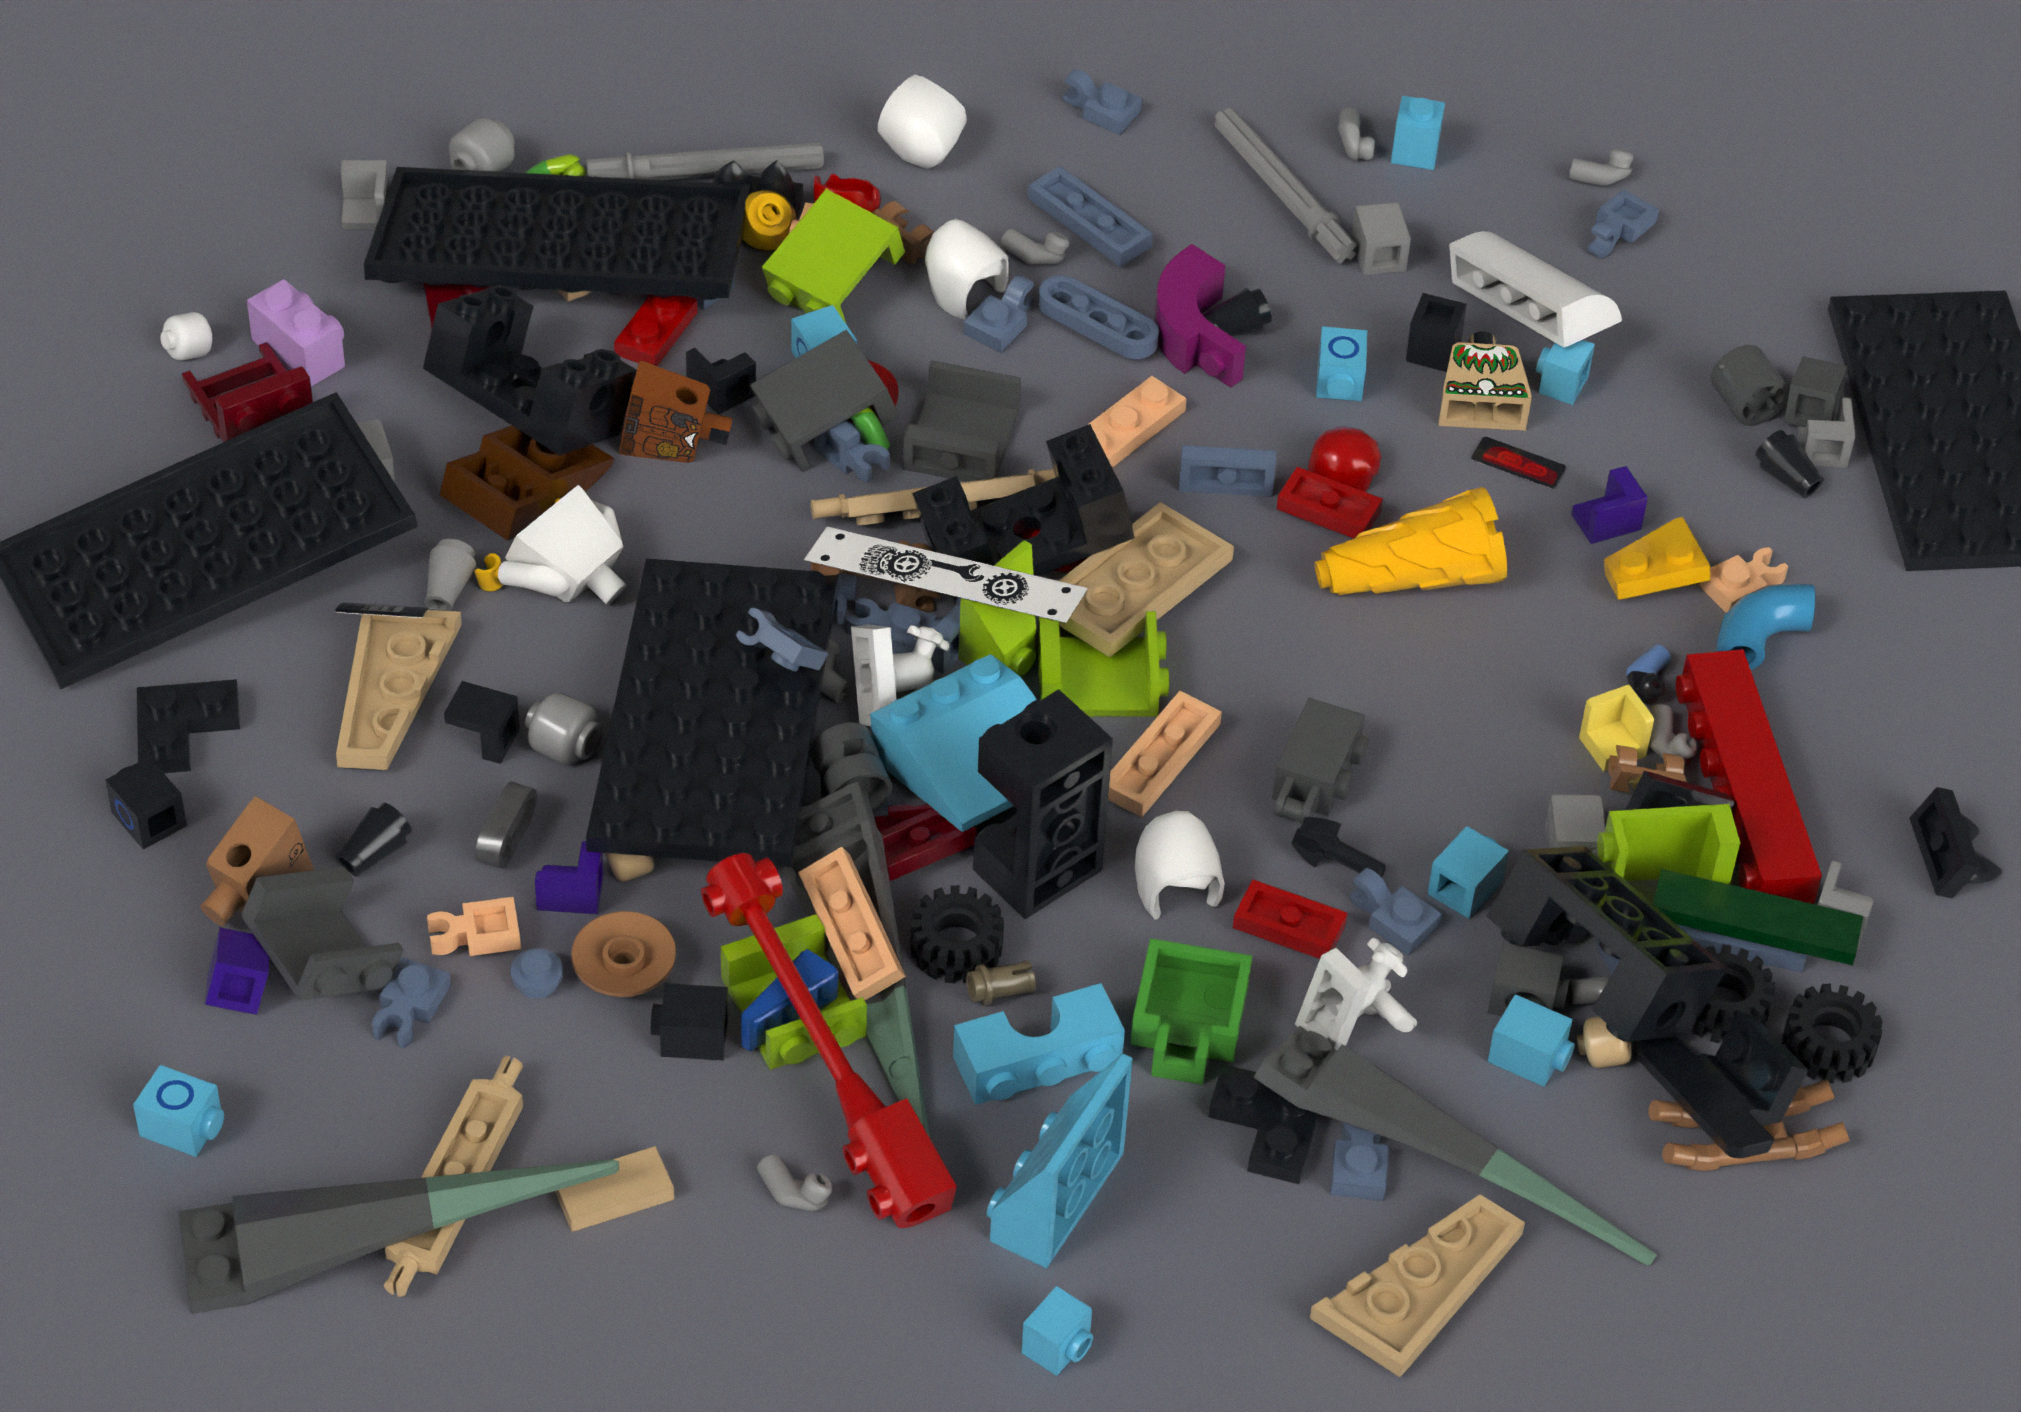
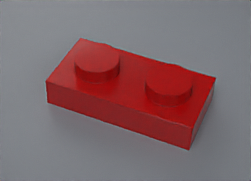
M650 294L614 341V352L620 357L638 364L640 360L658 366L698 313L697 299L689 296L661 298Z
M1296 467L1278 495L1276 509L1351 538H1356L1359 533L1371 529L1381 513L1383 498Z
M1252 879L1234 914L1232 928L1320 959L1321 955L1335 949L1346 926L1348 912Z

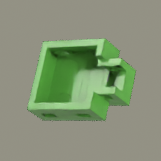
M1150 938L1133 1016L1130 1045L1154 1049L1151 1076L1203 1085L1208 1058L1234 1062L1249 986L1252 955Z

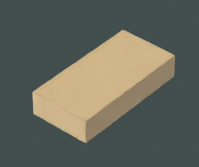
M656 1146L613 1159L619 1161V1170L615 1174L555 1191L571 1232L674 1200V1187Z

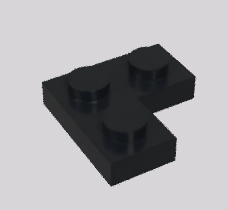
M237 679L137 687L138 762L150 756L163 773L191 771V733L240 729Z
M1222 1064L1210 1103L1208 1117L1258 1129L1249 1157L1247 1172L1300 1184L1319 1114L1295 1106L1255 1079L1254 1075L1256 1072Z

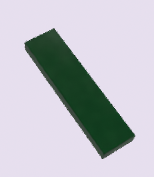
M1661 869L1653 902L1655 907L1678 925L1852 966L1856 957L1863 921L1862 915Z

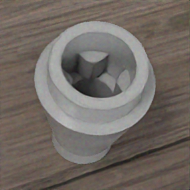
M443 539L439 541L437 547L430 551L427 594L424 600V604L428 608L452 611L454 602L477 566L474 559L475 551L467 543L457 539Z

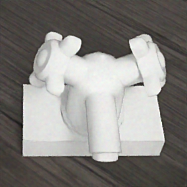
M870 624L851 627L859 724L871 726L870 713L897 700V692L919 690L934 682L932 679L934 667L931 657L935 647L948 651L950 646L949 642L943 639L941 633L930 627L911 625L907 633L914 636V639L917 640L913 652L893 654L891 627Z
M1376 938L1370 939L1367 945L1374 951L1371 957L1373 960L1368 966H1360L1358 968L1337 948L1321 955L1295 1025L1297 1027L1301 1026L1307 1031H1314L1323 1035L1330 1042L1331 1047L1336 1050L1342 1044L1347 1045L1355 1022L1363 1013L1369 1015L1378 1013L1395 1029L1402 1032L1412 1031L1417 1025V1020L1388 993L1391 988V982L1385 978L1393 969L1401 977L1407 974V967L1402 963V953L1392 945L1381 943Z

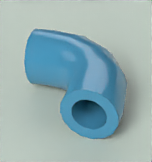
M1801 583L1769 585L1741 597L1724 615L1721 621L1716 642L1717 652L1744 649L1749 667L1752 670L1764 661L1766 640L1771 635L1787 631L1810 632L1815 610L1814 585Z

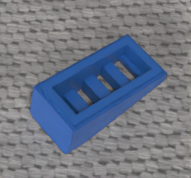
M810 950L802 951L793 960V963L818 1008L821 1010L838 996V970L835 966ZM778 978L741 1014L742 1047L749 1052L766 1042L767 1030L800 1019Z

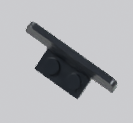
M1742 1012L1737 1013L1715 1056L1708 1054L1695 1056L1677 1036L1641 1040L1637 1044L1638 1061L1726 1155L1738 1159L1769 1152L1775 1139L1763 1125L1781 1123L1808 1072V1069L1754 1015Z

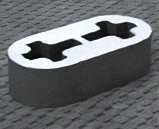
M511 781L506 784L480 831L475 852L476 861L501 869L506 867L532 820L537 802L536 789Z

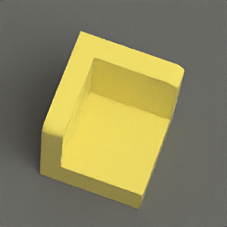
M1628 684L1591 697L1586 701L1579 739L1603 772L1608 771L1610 755L1617 756L1616 745L1635 748L1637 750V760L1646 757L1654 718Z

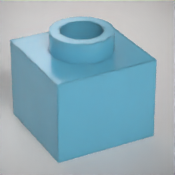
M1580 340L1565 348L1557 343H1554L1552 348L1544 347L1536 367V373L1542 374L1539 394L1573 405L1589 377L1595 344Z
M1056 1286L1024 1321L1021 1353L1058 1376L1070 1361L1074 1363L1079 1362L1089 1350L1093 1341V1334L1090 1333L1092 1308Z

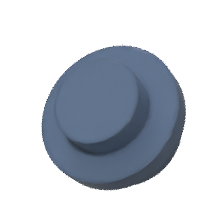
M545 949L524 951L511 964L510 971L513 984L523 995L530 998L549 996L556 990L563 977L561 960L556 954Z

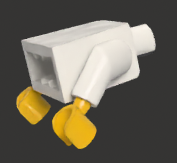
M579 485L563 498L555 499V504L516 535L505 557L508 561L502 563L497 554L490 553L484 558L487 570L479 568L474 570L478 585L484 591H496L504 585L556 596L563 602L573 601L589 587L606 605H609L627 586L610 569L623 549L614 510L609 506L591 500Z

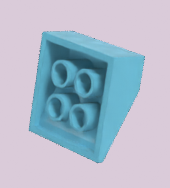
M990 654L870 713L872 738L878 749L879 758L886 770L961 832H964L1014 806L977 772L979 737L983 736L993 725L1002 724L1016 716L1028 704L1037 699L1018 674Z
M1125 1054L1119 1056L1070 1095L1059 1113L1052 1111L1047 1116L1040 1130L1039 1142L1032 1151L1029 1149L1023 1151L1015 1165L1011 1183L1006 1189L998 1188L990 1200L986 1213L987 1217L991 1218L990 1242L1046 1269L1048 1268L1124 1154L1133 1058Z

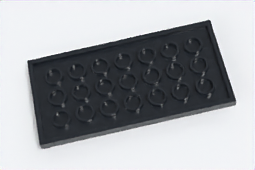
M397 167L364 262L365 280H381L385 283H398L401 281L421 282L433 286L460 284L472 285L477 288L502 285L517 287L520 290L555 289L568 293L594 291L608 292L612 295H624L627 293L651 294L661 298L689 296L699 297L704 300L729 299L744 232L745 203L748 195H750V185Z
M2006 290L1831 297L1828 306L1829 316L1844 365L1848 366V379L1906 571L2021 567V333Z
M335 392L0 541V581L60 689H63L418 527L415 513L342 399Z
M646 558L587 829V851L720 862L735 854L748 853L752 855L755 862L768 857L775 866L792 867L826 660L820 671L800 666L798 671H792L771 658L774 651L769 647L757 648L745 645L738 640L736 634L739 630L753 635L758 631V620L748 613L750 608H757L770 612L779 624L796 631L828 652L838 593V575L824 576L818 571Z

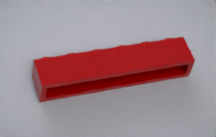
M1744 649L1687 654L1683 673L1676 677V696L1680 704L1686 705L1688 711V731L1690 738L1698 741L1701 750L1700 767L1704 778H1710L1713 790L1726 793L1735 802L1731 811L1740 840L1737 854L1739 886L1814 904L1822 873Z

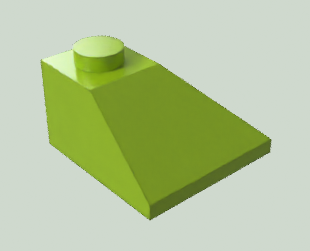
M1024 540L994 566L1033 575L1032 544ZM961 598L958 659L969 665L991 654L1019 676L1026 674L1036 659L1035 616Z

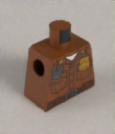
M639 360L629 399L619 454L690 463L694 461L699 439L727 445L733 418L706 412L711 390L706 384Z

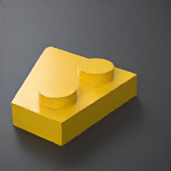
M1683 517L1673 519L1604 559L1605 576L1618 600L1711 580L1710 564Z

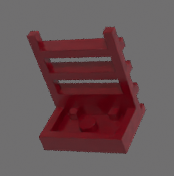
M266 342L258 345L259 352L263 357L261 359L201 381H197L189 370L182 373V380L190 390L193 402L195 404L198 403L201 407L205 420H209L213 425L217 438H221L225 442L313 403L310 377L303 366L286 371Z

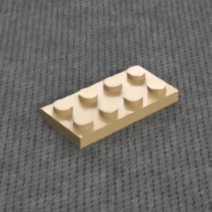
M1160 502L1132 523L1134 539L1092 554L1059 580L1060 582L1088 588L1067 623L1059 622V626L1108 657H1111L1144 631L1146 611H1156L1157 621L1233 560L1234 546Z

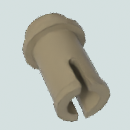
M1024 960L1020 963L986 968L983 964L977 965L975 971L968 972L966 976L967 990L973 1003L981 1002L982 1005L987 1006L992 1003V999L1034 993L1036 988L1034 971L1027 973V970L1032 969V964L1029 960Z

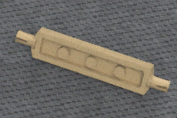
M1029 469L1028 474L960 482L965 492L971 511L978 508L977 501L995 498L996 501L1053 479L1055 474L1053 469L1038 471ZM927 487L845 497L844 494H839L838 497L810 500L812 518L841 516L842 518L856 517L857 525L885 522L884 513L902 511L903 519L919 518L912 493Z
M504 1056L493 1079L472 1080L421 1178L487 1172L491 1170L523 1108L522 1094L513 1088L519 1073L523 1069V1065L518 1059L513 1057L511 1062L510 1056ZM465 1219L385 1247L386 1259L396 1263L389 1278L384 1283L386 1291L394 1295L397 1290V1297H403L406 1295L416 1272H430L437 1275Z

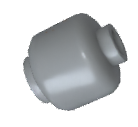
M479 117L452 136L449 143L451 166L453 170L502 172L511 165L514 159V137L508 127L502 122Z
M553 693L542 702H535L529 709L525 719V727L529 729L528 739L532 749L564 765H573L581 759H589L596 751L602 737L603 729L602 725L598 723V714L595 709L564 693Z

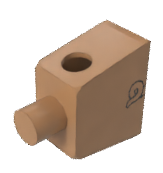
M255 796L207 860L206 866L216 888L200 905V908L209 919L220 926H224L238 910L243 912L257 877L313 871L314 868L295 819Z

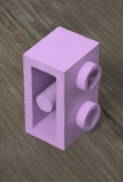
M283 279L247 300L252 340L257 345L267 342L286 370L289 371L303 366L310 377L312 387L345 367L342 342L344 331L342 326L334 316H327L315 306L305 292H299Z

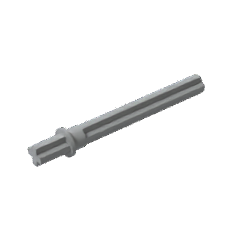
M1228 107L1224 111L1219 110L1215 115L1217 119L1215 127L1308 229V236L1312 242L1321 244L1338 263H1342L1345 258L1351 260L1356 255L1353 249L1357 244L1340 226V218L1335 213L1327 212L1234 108Z
M818 142L631 156V152H625V157L586 159L587 176L648 180L715 176L716 171H719L725 164L733 160L747 174L763 173L776 160L787 171L817 169L823 166L824 153L821 143Z

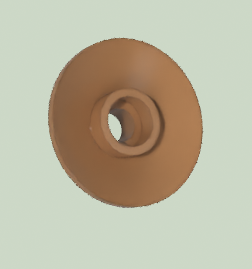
M632 911L604 914L587 923L577 934L571 952L573 968L579 979L592 990L614 997L637 996L653 990L667 979L673 970L676 960V946L669 930L655 918Z

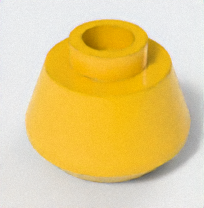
M763 190L748 195L745 203L742 239L753 248L759 250H776L789 235L792 220L797 219L791 203L784 196L773 191Z

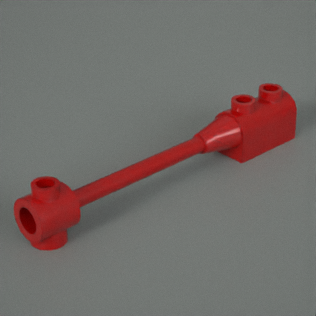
M748 853L735 854L720 861L706 876L708 886L701 889L704 906L711 917L724 913L732 926L749 925L836 1082V1092L849 1130L847 1137L850 1143L842 1147L844 1159L852 1174L856 1176L866 1171L875 1187L867 1190V1198L874 1215L879 1220L891 1216L898 1228H909L950 1211L957 1186L909 1100L906 1098L886 1107L863 1078L854 1072L770 922L767 913L774 907L776 898L783 895L782 882L775 865L768 857L755 862L752 855Z

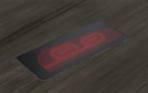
M1489 437L1482 438L1471 457L1473 461L1550 489L1556 486L1566 468L1564 464Z

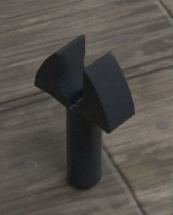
M1305 817L1301 827L1297 828L1292 845L1303 859L1313 867H1316L1322 858H1331L1358 873H1361L1365 868H1369L1375 871L1381 878L1383 877L1386 870L1384 863L1340 841L1337 834L1342 825L1341 823L1323 818Z

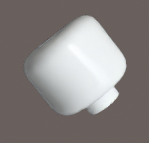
M190 312L169 317L164 323L163 332L160 336L161 344L172 358L183 361L202 357L209 353L212 346V331L207 319L202 314Z

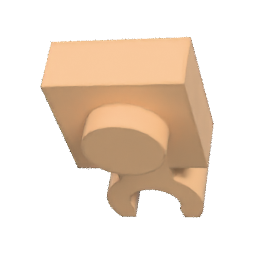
M1769 547L1761 548L1754 553L1752 561L1748 563L1739 555H1736L1711 567V580L1701 582L1698 586L1727 613L1741 597L1769 585L1781 584L1786 578L1788 565L1782 563L1777 567L1767 566L1770 564L1772 550Z
M514 897L462 903L463 915L454 916L443 911L427 915L429 933L446 932L442 935L430 936L431 951L434 955L449 954L461 945H468L469 956L521 949Z

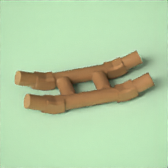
M1828 1079L1803 1088L1801 1085L1784 1117L1800 1114L1811 1110L1810 1107L1835 1099ZM1653 1100L1649 1105L1648 1114L1652 1121L1667 1122L1673 1126L1683 1128L1700 1127L1677 1101ZM1781 1121V1123L1763 1125L1775 1139L1768 1153L1738 1159L1726 1155L1715 1142L1705 1145L1667 1143L1663 1148L1662 1157L1666 1164L1681 1165L1690 1170L1709 1171L1717 1170L1720 1166L1793 1158L1794 1160L1811 1158L1825 1153L1826 1149L1849 1142L1850 1139L1843 1121L1819 1130L1814 1128L1803 1133L1791 1134V1137L1787 1136L1784 1124Z

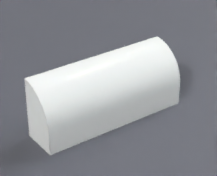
M1476 232L1449 244L1452 283L1564 348L1622 321L1619 308L1612 299L1492 232Z

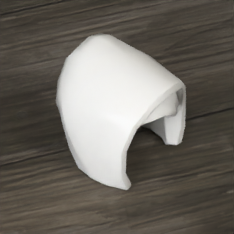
M913 75L906 79L887 100L878 121V133L903 160L928 169L941 163L957 142L967 121L965 108L953 95L925 77Z
M959 219L946 222L933 233L925 256L932 293L937 304L944 311L952 316L966 320L969 317L966 309V299L975 281L987 280L993 286L995 292H1004L1006 290L1009 269L1008 256L986 234Z
M1173 811L1157 816L1144 828L1136 849L1135 873L1138 893L1145 909L1153 919H1159L1161 915L1159 892L1168 885L1202 890L1208 886L1206 903L1211 907H1217L1222 899L1225 883L1219 853L1204 823L1189 811Z

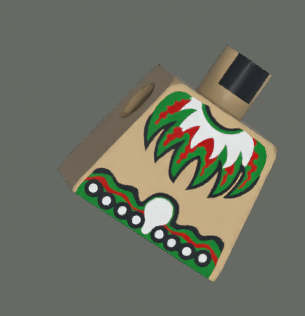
M1486 331L1472 334L1468 339V343L1458 342L1454 344L1443 388L1438 426L1526 431L1532 397L1519 349L1513 345H1497L1494 335Z

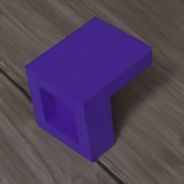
M1627 466L1609 470L1604 497L1573 505L1571 515L1589 542L1594 544L1640 531L1648 497Z
M582 841L578 867L544 865L542 871H537L535 876L537 911L598 914L604 878L603 853L587 851L586 841Z
M219 927L208 970L205 1005L257 1015L269 972L270 957L254 934Z

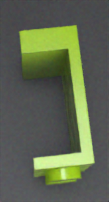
M826 189L762 266V270L768 284L767 290L769 294L783 305L791 303L804 310L805 314L833 305L846 323L841 308L842 302L879 257L895 265L905 253V249L897 226Z
M1146 611L1144 637H1135L1111 657L1103 654L1078 637H1060L1059 621L1039 617L1037 653L1040 700L1059 689L1089 717H1158L1159 698L1168 697L1169 670L1168 667H1160L1159 660H1166V631H1157L1156 611Z
M1730 804L1609 811L1605 832H1599L1597 837L1598 857L1625 881L1659 879L1661 869L1730 885L1740 846Z
M817 914L774 928L792 961L802 951L808 949L829 962L825 956V928ZM754 935L721 946V979L724 985L728 987V992L741 1015L777 978ZM838 979L837 998L820 1011L840 1047H846L856 1040L866 1037L867 1004L863 997L850 1001ZM801 1019L767 1030L766 1042L758 1047L770 1070L787 1064H798L809 1056L819 1053Z

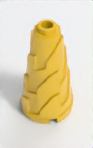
M1484 487L1470 489L1445 499L1440 503L1406 513L1398 521L1361 532L1354 539L1329 547V550L1321 553L1322 560L1314 561L1319 587L1321 589L1329 588L1332 594L1338 593V595L1368 591L1378 594L1418 587L1425 591L1464 584H1491L1504 581L1507 578L1506 550L1502 531L1497 532L1493 522L1499 519L1488 491Z

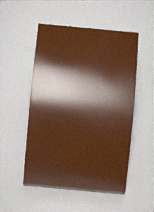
M511 425L483 435L479 452L448 462L439 495L509 541L514 539L516 535L555 504V499L563 498L577 485L586 492L608 471L613 464L614 458L593 444L559 456Z

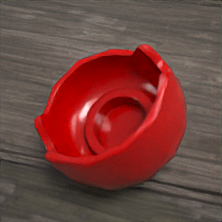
M831 174L827 182L822 185L819 176L816 175L813 178L814 203L828 189L871 213L880 208L881 195L879 189L867 180L857 178L840 179L836 174Z
M1348 426L1335 427L1326 430L1316 439L1309 458L1308 471L1366 492L1373 477L1379 473L1382 456L1377 441L1363 430Z

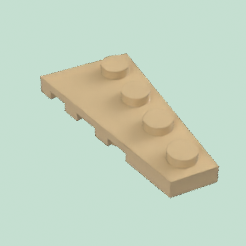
M427 610L422 618L362 614L336 751L337 767L388 770L462 625L461 612Z
M1479 1194L1428 1228V1233L1425 1237L1410 1247L1404 1244L1389 1254L1386 1263L1369 1274L1364 1271L1347 1282L1346 1289L1332 1299L1326 1296L1311 1307L1310 1319L1398 1377H1401L1523 1235L1525 1222Z

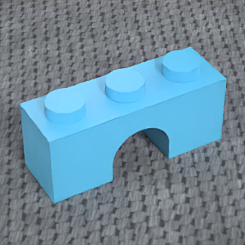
M1102 983L1052 997L1050 1026L1052 1032L1044 1036L1029 1037L1018 1033L1011 1027L1004 1011L954 1025L953 1058L974 1104L977 1105L990 1100H1004L1015 1093L1042 1085L1052 1086L1066 1078L1089 1071L1099 1072L1123 1054L1125 1030Z

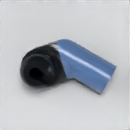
M1659 644L1653 645L1626 670L1629 685L1644 704L1657 702L1665 692V682L1659 685L1657 679L1660 677L1658 673L1671 662V656L1668 650Z

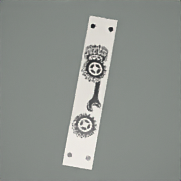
M826 527L804 559L805 561L1063 623H1067L1088 590L1086 587L831 527Z

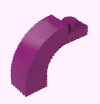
M1190 244L1171 259L1162 271L1158 281L1154 320L1159 329L1158 345L1165 357L1183 374L1197 365L1208 375L1217 378L1231 388L1243 379L1246 346L1209 322L1202 315L1203 312L1223 298L1226 265L1197 246Z

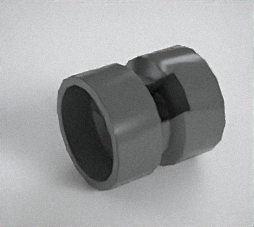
M846 722L824 730L814 739L810 757L815 769L821 776L826 796L858 781L867 792L872 812L878 810L888 801L892 794V782L883 762L879 758L878 749L866 726L859 723Z

